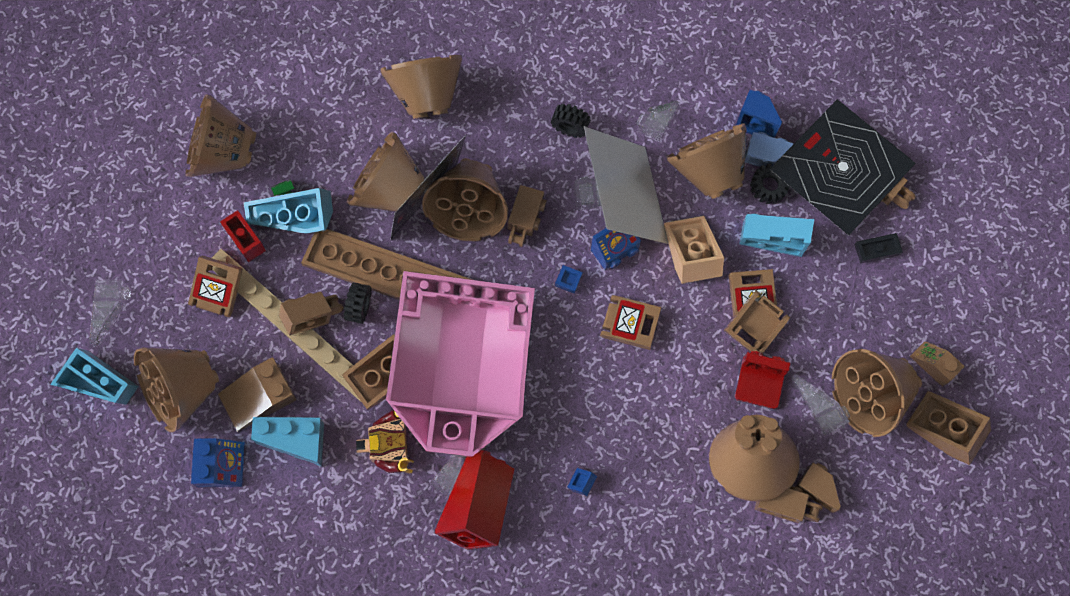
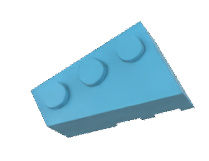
M747 214L743 221L739 244L802 257L811 243L814 219Z
M80 348L74 350L50 384L125 405L139 387L88 350Z
M253 417L251 440L256 444L322 467L324 422L321 418Z

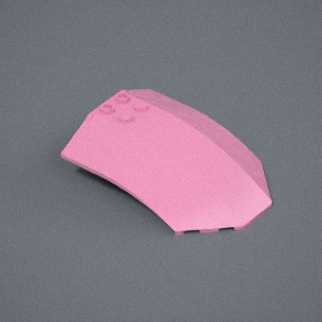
M403 272L386 401L425 451L473 457L523 417L527 357L535 288Z

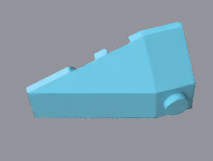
M321 188L244 202L246 222L248 224L305 234L325 231L333 213L331 191Z

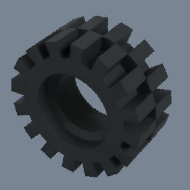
M561 104L557 105L550 123L553 128H556L557 132L561 131L563 135L567 134L569 137L572 135L574 138H577V136L581 138L585 136L584 126L588 128L591 120L588 113L583 112V109H577L575 105L571 107V104H567V106Z
M767 164L766 167L762 165L760 169H757L750 183V187H752L751 193H755L754 197H759L760 202L765 200L766 204H770V202L774 204L778 200L781 201L790 188L787 183L770 170L771 164ZM768 177L775 179L778 184L777 189L773 191L767 190L763 186V180Z
M355 282L351 284L345 301L344 320L364 323L367 311L369 310V303L371 302V286Z

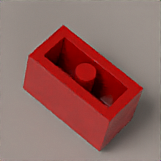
M238 210L220 221L248 263L266 251L261 241Z

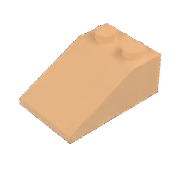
M705 216L664 223L673 263L681 284L721 277L723 275L724 256Z

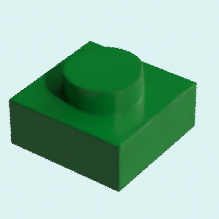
M291 179L271 186L274 196L292 193L291 190L294 189V185Z

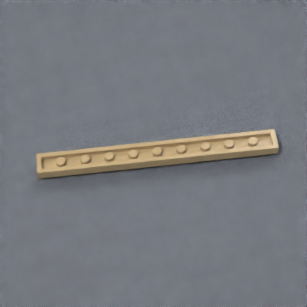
M222 249L212 257L213 259L241 267ZM215 266L212 267V270L217 275L227 277L228 270ZM243 268L238 293L360 401L342 376L353 365L313 329L289 336L278 316L282 302Z

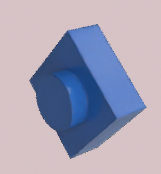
M563 265L555 282V287L575 294L583 272Z
M577 468L567 488L573 492L588 496L597 476L592 472Z

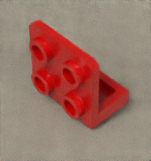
M758 351L747 352L742 360L735 399L776 409L779 405L784 376L789 372L790 362H786L784 358L777 356L772 358L763 356V353Z

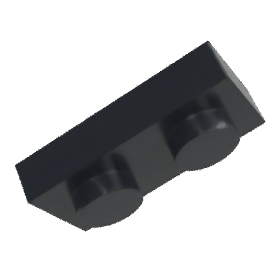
M897 233L856 241L854 244L860 264L898 256L903 253Z

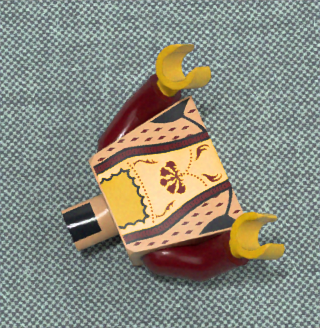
M392 410L375 421L372 427L368 428L369 439L356 440L357 453L370 452V460L375 463L376 467L388 473H412L413 470L407 469L408 464L414 463V461L408 459L406 425L397 413Z

